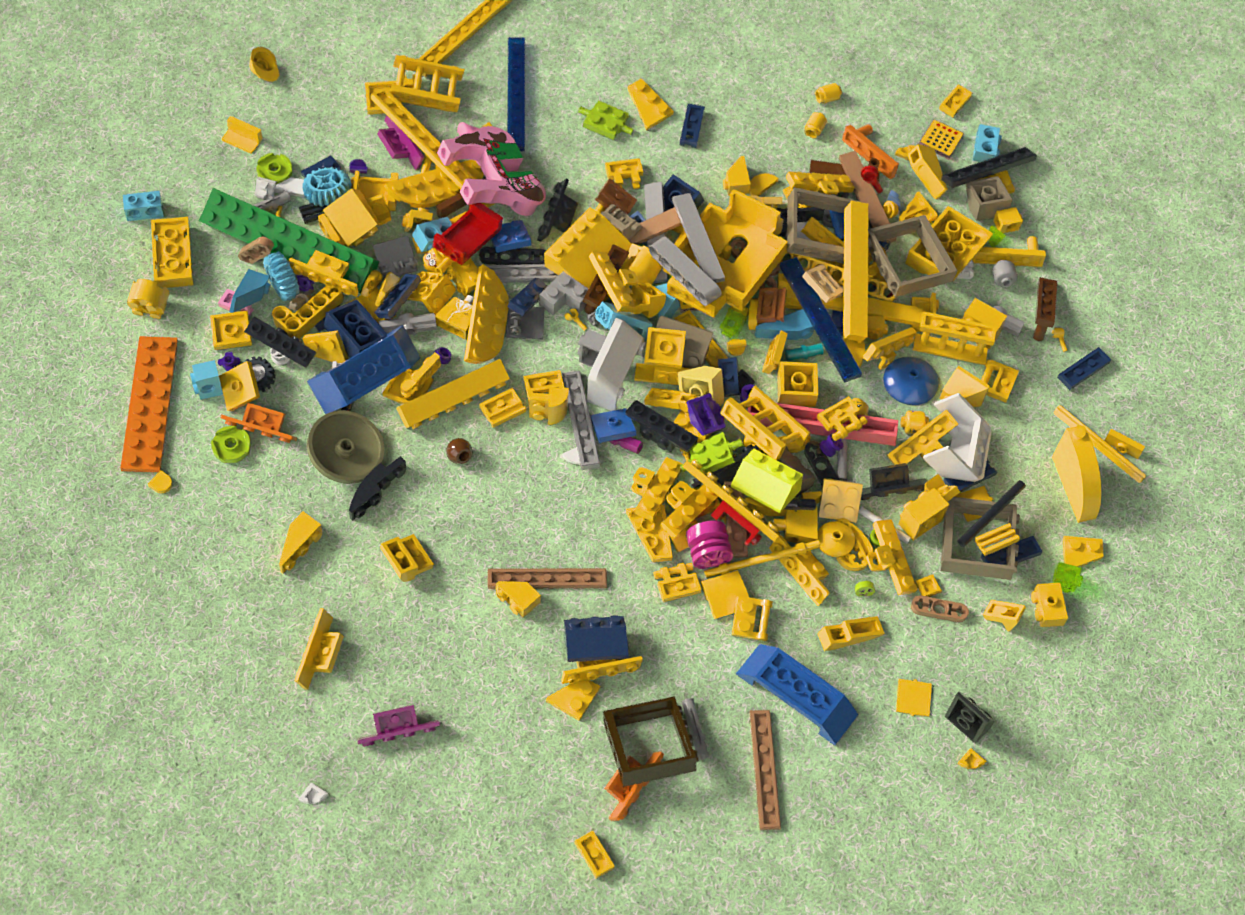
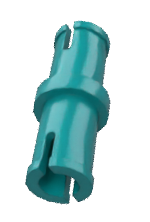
M822 343L810 346L801 345L800 348L785 350L787 362L801 358L806 360L811 356L823 355L824 350Z

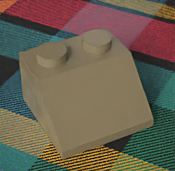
M999 176L975 180L965 184L969 210L976 221L994 218L996 211L1011 208L1013 199Z

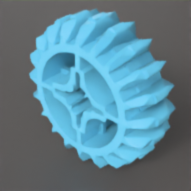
M325 166L324 169L318 168L317 171H312V174H307V178H304L302 189L309 203H313L314 206L320 204L323 207L324 205L329 206L348 192L352 185L350 177L345 173V170H340V168L334 169L333 166L326 168Z
M282 253L269 254L264 258L263 263L267 275L270 276V283L281 300L288 301L294 299L300 290L293 269Z

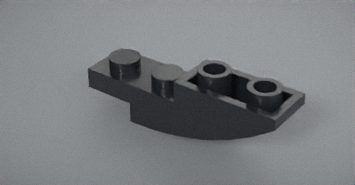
M401 456L387 467L379 463L364 478L356 490L349 507V516L352 521L355 518L364 516L369 507L378 505L382 498L381 489L385 490L393 479L404 475L406 472V461Z

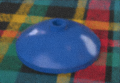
M901 357L894 360L887 366L883 376L884 386L889 395L906 405H921L930 401L935 396L939 386L938 376L934 368L926 361L916 357Z

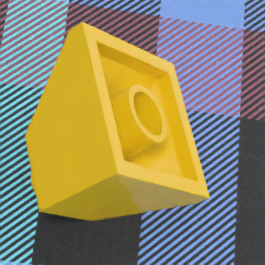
M958 366L942 390L939 399L943 400L960 393L972 407H981L990 386Z

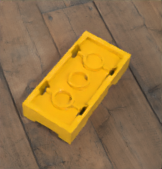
M178 217L151 220L154 281L158 283L160 288H163V286L166 288L193 286L189 218Z

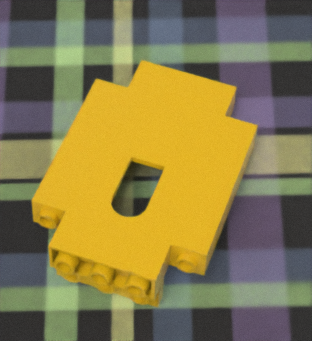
M734 189L730 193L729 206L726 210L709 203L699 216L725 276V281L716 283L721 289L722 295L707 306H704L673 276L667 282V294L713 318L725 303L742 311L787 252L788 241L778 237L783 225V219L780 218L781 212ZM685 233L676 246L699 267ZM742 237L746 239L748 245L734 263L719 257L733 238ZM663 267V271L666 272V273H668V274H670V273Z

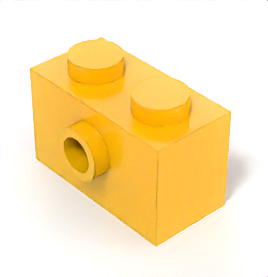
M1037 584L1031 593L1032 603H1036L1037 608L1035 610L1036 621L1040 622V627L1064 626L1068 616L1061 584Z

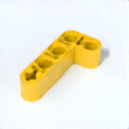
M325 286L295 313H292L285 306H277L272 311L274 325L287 332L289 337L292 338L294 336L299 339L326 317L328 311L335 309L343 302V292L336 288Z

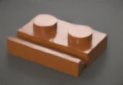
M609 178L598 193L595 201L606 209L612 204L616 205V208L611 213L619 208L628 215L637 199Z
M783 287V289H759L756 317L758 323L776 322V320L784 322L787 297L786 287Z

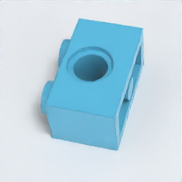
M215 360L192 365L194 373H190L194 392L199 394L200 400L223 395Z

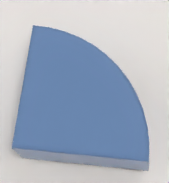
M891 190L887 201H893L898 205L899 211H902L904 203L898 198L899 195Z

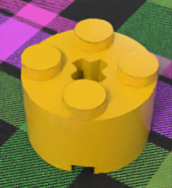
M138 279L137 282L134 281L132 284L127 305L135 315L143 316V313H147L152 318L161 319L170 291L165 286H163V289L158 287V283L155 281Z

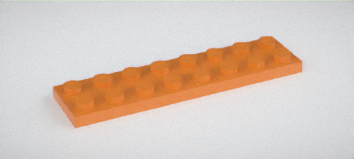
M139 336L120 467L121 471L160 472L178 345L177 337Z

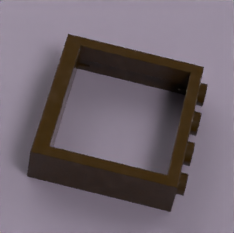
M675 696L603 711L605 731L623 787L696 771V762H699L698 751L693 750V737L687 733L688 724L686 719H682V707L677 705ZM671 716L685 757L629 768L617 727Z

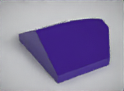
M710 393L687 401L690 423L702 436L726 427L725 417L720 414L722 409Z

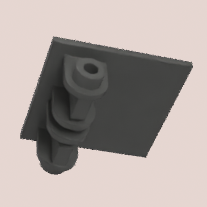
M408 236L373 245L376 259L380 261L378 266L383 280L388 272H392L398 277L418 271V263L416 258L414 259Z
M508 307L506 338L543 340L545 307H532L523 317Z

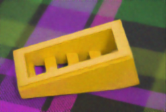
M392 272L387 273L381 284L375 302L376 306L382 304L400 281V278Z

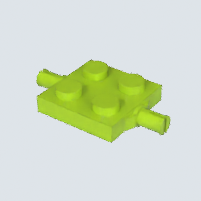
M599 100L590 110L582 106L579 107L578 113L587 116L583 121V127L612 140L622 131L630 135L634 132V128L625 125L629 117L628 112Z
M724 432L695 444L690 449L691 461L696 459L703 465L702 470L706 473L709 471L714 472L734 463L733 450L743 446L740 438L729 443ZM684 464L680 465L683 472L687 471L682 467Z

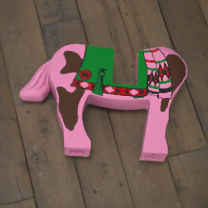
M464 122L459 123L457 129L460 136L443 140L437 154L444 166H449L451 163L461 159L475 160L480 165L487 180H465L460 193L467 205L499 203L510 206L514 212L520 215H532L537 206L544 202L546 191L543 184L532 171L507 172L517 171L523 160V156L513 137L497 127L485 126L477 128Z

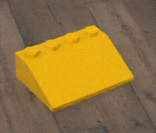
M950 206L931 225L957 269L954 280L993 236L992 232ZM919 239L909 250L905 264L922 274L932 275L939 273L923 242Z
M589 207L544 253L545 267L557 275L564 271L589 289L597 275L589 259L591 252H606L608 254L613 244L628 251L632 244L605 216Z

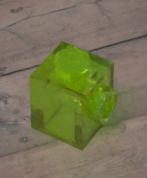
M1058 562L1054 569L1052 583H1060L1062 592H1075L1076 588L1082 585L1083 576L1080 575L1082 568Z

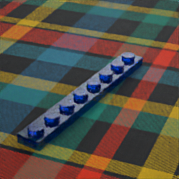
M508 37L507 133L513 137L520 151H525V37Z
M795 257L780 262L779 267L843 382L860 378L862 372L820 297L802 277L805 271L798 258Z

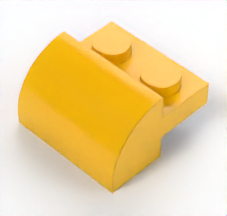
M632 243L628 250L629 255L621 269L634 271L639 279V283L648 282L652 285L663 266L652 257L648 247H640Z
M648 282L632 286L630 296L636 308L631 313H642L650 318L662 310L666 301V294Z
M550 387L549 394L530 393L529 418L535 420L547 418L548 425L561 422L567 414L569 388Z
M414 534L402 539L395 537L381 543L380 549L403 582L415 579L416 575L433 568L434 563Z

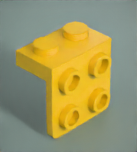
M421 271L417 275H419L422 281L407 300L423 302L429 313H434L436 316L455 293L456 288L447 274L438 275L435 272Z

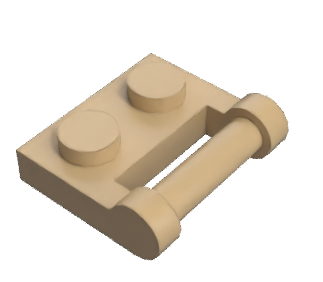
M821 264L806 271L802 277L817 292L819 297L827 303L835 298L842 297L844 295V287H841L827 272L824 264Z

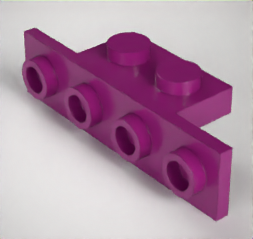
M386 115L384 121L389 128L379 129L378 137L392 159L408 158L414 169L418 170L424 159L423 154L417 145Z
M413 704L373 713L377 734L357 738V743L366 747L374 745L375 740L383 739V742L395 740V736L403 734V737L416 735L415 731L424 730V733L435 731L436 726H440L438 720L418 724Z

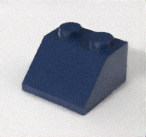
M674 174L663 186L665 211L675 207L672 201L673 196L690 193L697 210L705 201L698 190Z

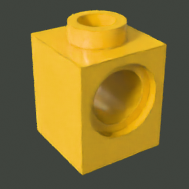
M1013 207L996 211L993 222L998 233L1004 234L1018 231L1023 223V217L1017 208Z

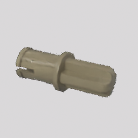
M309 289L304 293H299L295 299L289 302V308L297 311L316 295L315 293L311 296L315 291Z

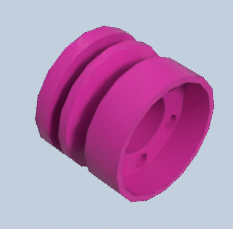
M702 522L692 526L686 532L695 568L719 567L720 564L728 563L733 558V551L728 541L729 536L724 522Z

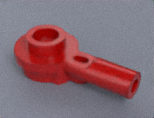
M874 166L863 167L861 169L863 180L871 183L878 194L882 193L883 189L877 180L878 169Z

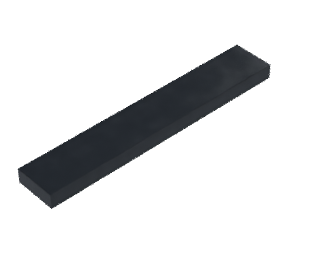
M1023 147L943 174L942 181L951 188H955L1034 161L1037 154L1027 147Z

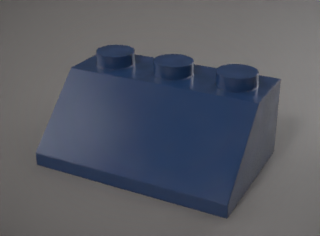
M358 300L349 302L326 313L323 327L327 332L339 331L346 353L350 358L387 337V333Z
M612 615L610 617L571 618L564 620V641L568 662L629 658L624 616Z

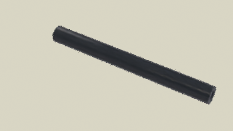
M1019 480L957 540L958 544L961 547H965L1026 487L1025 483Z

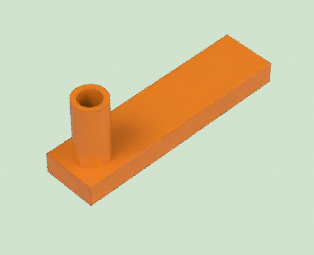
M851 124L846 126L842 141L854 151L856 150L868 162L871 158L878 159L880 162L878 170L888 179L894 178L899 163L866 137L873 132L871 125L867 124L858 129L854 128Z

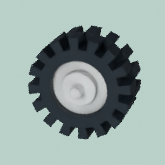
M255 356L251 357L252 360L246 359V361L252 362L258 390L265 392V388L270 389V384L275 382L273 378L276 379L275 371L267 359H262L259 356L258 359Z

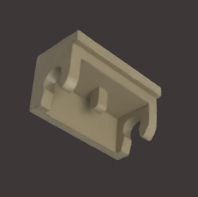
M612 204L601 214L629 241L642 228V225L619 208L611 214L612 210L616 208V205Z

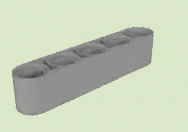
M664 236L649 246V252L652 257L701 304L707 306L722 295L719 286L667 237Z

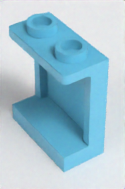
M603 301L595 312V319L606 329L610 330L613 321L618 318L624 320L644 337L645 342L647 340L648 327L653 326L641 314L618 312L615 305Z

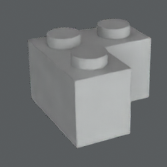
M563 271L540 293L539 306L545 307L547 312L554 315L566 304L571 309H576L578 314H580L586 305L582 301L588 288Z

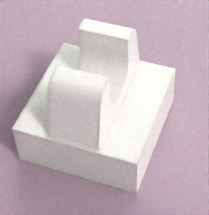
M258 177L256 180L255 196L261 199H268L269 196L273 197L275 195L276 181Z

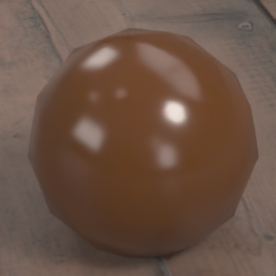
M464 438L453 439L446 448V455L454 464L468 462L473 454L470 442Z

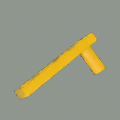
M1031 236L1027 239L1028 249L982 247L972 261L973 263L996 264L1001 260H1007L1015 266L1042 267L1046 252L1045 250H1039L1038 238Z

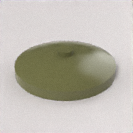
M343 410L327 413L314 423L308 434L307 452L313 466L323 476L338 483L354 484L362 482L379 463H382L384 457V441L379 430L369 419L355 412Z

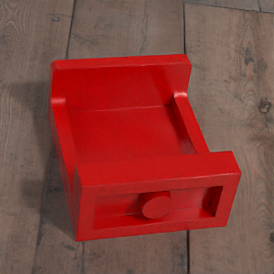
M723 500L711 516L717 521H721L728 514L751 533L744 544L756 546L762 539L760 535L762 532Z

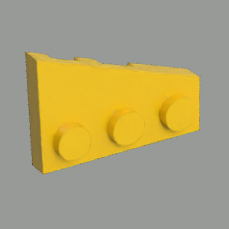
M642 78L628 86V91L637 107L646 131L674 114V111Z
M661 505L653 521L636 515V508H627L626 514L652 562L672 561L669 534L660 526L666 519L665 505Z

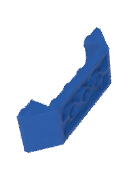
M403 325L386 334V338L327 372H321L307 381L325 414L351 404L408 370L421 358Z
M759 644L736 673L737 676L751 686L755 682L759 683L820 727L818 734L834 746L859 715L843 693L778 647Z

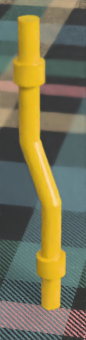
M819 540L805 544L801 542L795 544L794 547L730 564L722 563L719 567L704 570L706 578L719 574L724 575L730 571L787 556L806 554V551L820 548L821 545Z

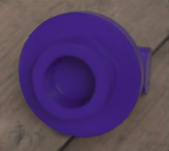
M362 159L352 160L349 164V173L354 175L355 171H359V174H367L368 167L366 162Z

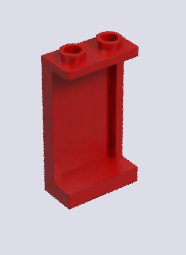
M482 203L472 204L469 206V210L441 235L436 233L434 235L433 247L462 266L501 230L503 217Z

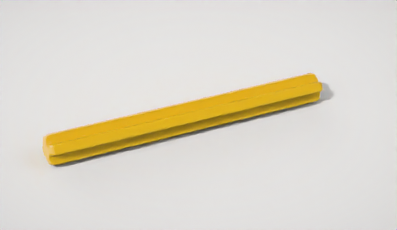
M1059 405L1054 411V414L1070 427L1085 425L1062 405ZM1085 425L1092 445L1138 483H1141L1146 478L1144 472Z

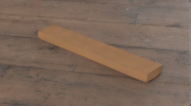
M856 150L839 155L842 167L855 187L854 192L858 201L868 203V223L871 229L890 224L872 184L867 183L861 177L863 165ZM894 237L887 240L891 243L895 242L897 238Z
M606 568L488 569V589H496V583L499 581L528 582L534 589L607 588Z
M750 710L759 829L780 830L781 822L770 710Z

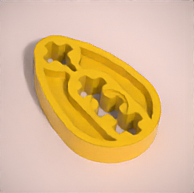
M838 519L836 522L846 524L855 535L853 550L855 552L858 551V560L862 559L859 565L858 562H854L855 555L849 553L843 557H836L838 563L850 571L865 569L869 565L866 556L873 552L872 545L857 526L846 519Z

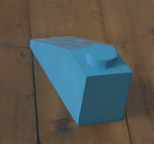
M248 269L232 297L229 312L234 313L262 300L264 294L269 293L271 284L268 281L270 276Z
M806 308L785 315L784 322L776 320V322H766L756 326L755 337L774 339L782 330L788 333L787 340L808 339L813 335L816 325Z

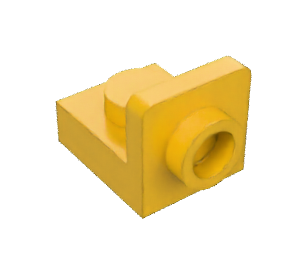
M382 194L366 199L381 225L392 220L390 209Z

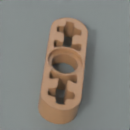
M259 237L242 247L238 257L244 262L253 264L269 255L274 247V243L266 237Z
M916 596L911 603V610L915 614L937 619L963 622L969 614L968 607L958 602ZM918 602H922V609H919L918 605H916ZM940 605L945 609V612L942 614L937 613L934 607ZM949 607H951L950 615H948ZM957 609H960V610H961V613H964V614H962L961 616H958V614H957V612H956Z

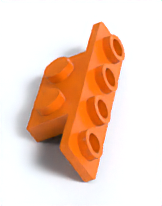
M248 403L243 420L221 414L220 418L226 420L225 424L236 426L238 423L244 425V430L254 432L255 429L261 430V435L272 438L274 434L280 436V441L290 443L291 440L297 441V437L280 432L286 415L284 413Z
M662 751L653 753L645 765L661 762L665 754ZM631 755L626 757L629 768L642 766ZM617 770L605 787V790L619 801L609 819L611 821L624 819L629 812L627 809L631 803H634L639 798L640 790L650 781L623 787Z

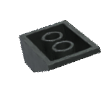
M961 692L955 695L944 716L974 744L982 738L995 722L989 713L982 711L972 698L965 696Z

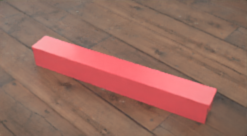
M777 403L806 428L810 434L829 436L831 433L837 432L835 428L828 432L817 419V415L824 411L823 409ZM754 406L748 408V412L751 415L760 412ZM857 415L858 419L864 416L867 419V423L860 430H854L848 434V437L844 438L896 446L899 420ZM767 417L760 420L765 427L774 424ZM848 420L844 422L842 425L846 427L851 423Z

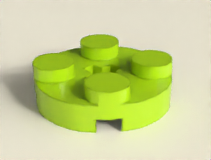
M265 154L257 162V176L276 181L277 185L292 176L291 161L284 154ZM273 167L275 169H278L277 171H271V168Z
M226 426L215 433L216 436L211 441V448L214 456L222 463H236L249 455L251 442L245 430L237 429L236 426ZM232 441L233 444L236 443V445H234V447L232 448L227 447L228 442Z

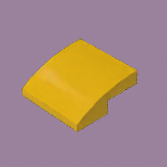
M738 570L701 581L705 598L709 602L714 619L735 613L738 595L749 597Z

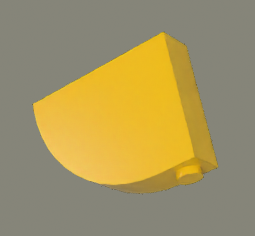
M1085 425L1066 428L1052 458L1077 522L1094 520L1098 516L1101 505V478L1095 450Z

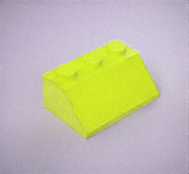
M753 449L743 459L731 483V487L781 513L801 490L803 474Z

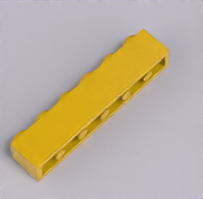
M498 359L400 405L396 409L405 427L411 426L412 429L423 425L421 421L427 418L429 421L440 417L438 413L444 410L446 413L457 409L455 405L461 402L463 405L472 402V397L475 395L482 397L490 393L488 389L494 386L496 390L505 386V381L510 378L501 359Z

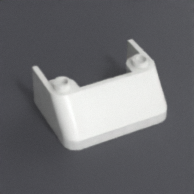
M615 319L588 377L587 402L610 411L616 410L618 398L621 399L625 391L623 381L635 356H642L646 347L644 337L624 320Z
M960 393L935 402L934 406L941 413L947 409L957 421L958 426L949 432L952 436L950 447L947 446L926 454L923 459L944 478L972 482L983 479L992 433L989 423Z

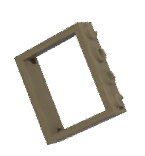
M793 188L788 196L787 252L844 264V247L797 238V204L844 213V209L852 199L808 191L802 188Z
M925 215L868 229V250L871 253L872 260L876 262L881 276L885 278L889 290L892 291L895 297L953 282L957 269ZM917 232L939 273L901 282L881 248L879 241Z
M953 497L948 501L949 507L944 516L940 571L1011 580L1013 573H1017L1018 566L1015 556H1018L1019 545H1015L1016 543L1007 546L1006 565L951 558L954 513L983 516L996 503ZM1008 504L995 518L1008 519L1011 528L1019 536V529L1016 528V524H1019L1020 515L1017 514V505Z

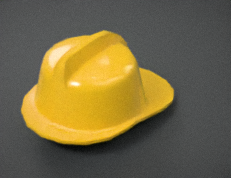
M265 47L254 48L251 52L249 64L251 71L265 81H276L279 77V70L274 54Z

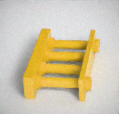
M405 55L395 56L393 67L399 68L397 83L396 85L391 84L390 93L399 102L449 112L458 111L461 98L455 97L457 80L462 81L465 69L409 58ZM405 70L416 72L414 88L403 86ZM423 73L433 75L431 92L420 90ZM440 77L450 79L448 96L438 94Z
M923 311L919 331H923V334H915L913 351L985 365L988 351L985 345H994L997 326ZM933 333L942 336L941 338L931 337L930 334ZM952 337L960 340L959 342L948 340V338ZM967 341L977 342L978 345L975 346L966 343Z
M756 385L753 386L748 399L740 404L732 397L727 399L720 413L769 457L775 460L781 458L786 445L793 441L800 447H803L810 434L806 428ZM754 406L760 412L751 415L746 409ZM767 417L774 424L765 427L760 420ZM780 429L787 436L779 439L773 433Z

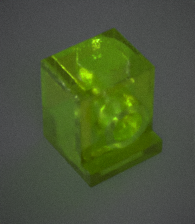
M729 308L719 327L722 331L721 334L729 339L731 337L737 338L747 321L746 316ZM730 321L735 322L734 326L732 327L728 326V323Z

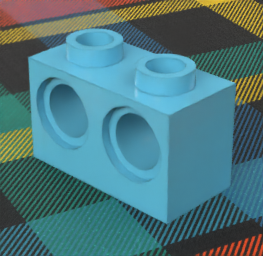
M979 124L975 139L973 161L982 162L999 156L1000 149H997V147L1000 146L1002 135H999L1000 128Z
M160 191L123 195L124 212L127 221L164 217Z
M448 217L418 224L412 236L421 252L431 250L433 248L434 235L436 233L441 235L452 223Z

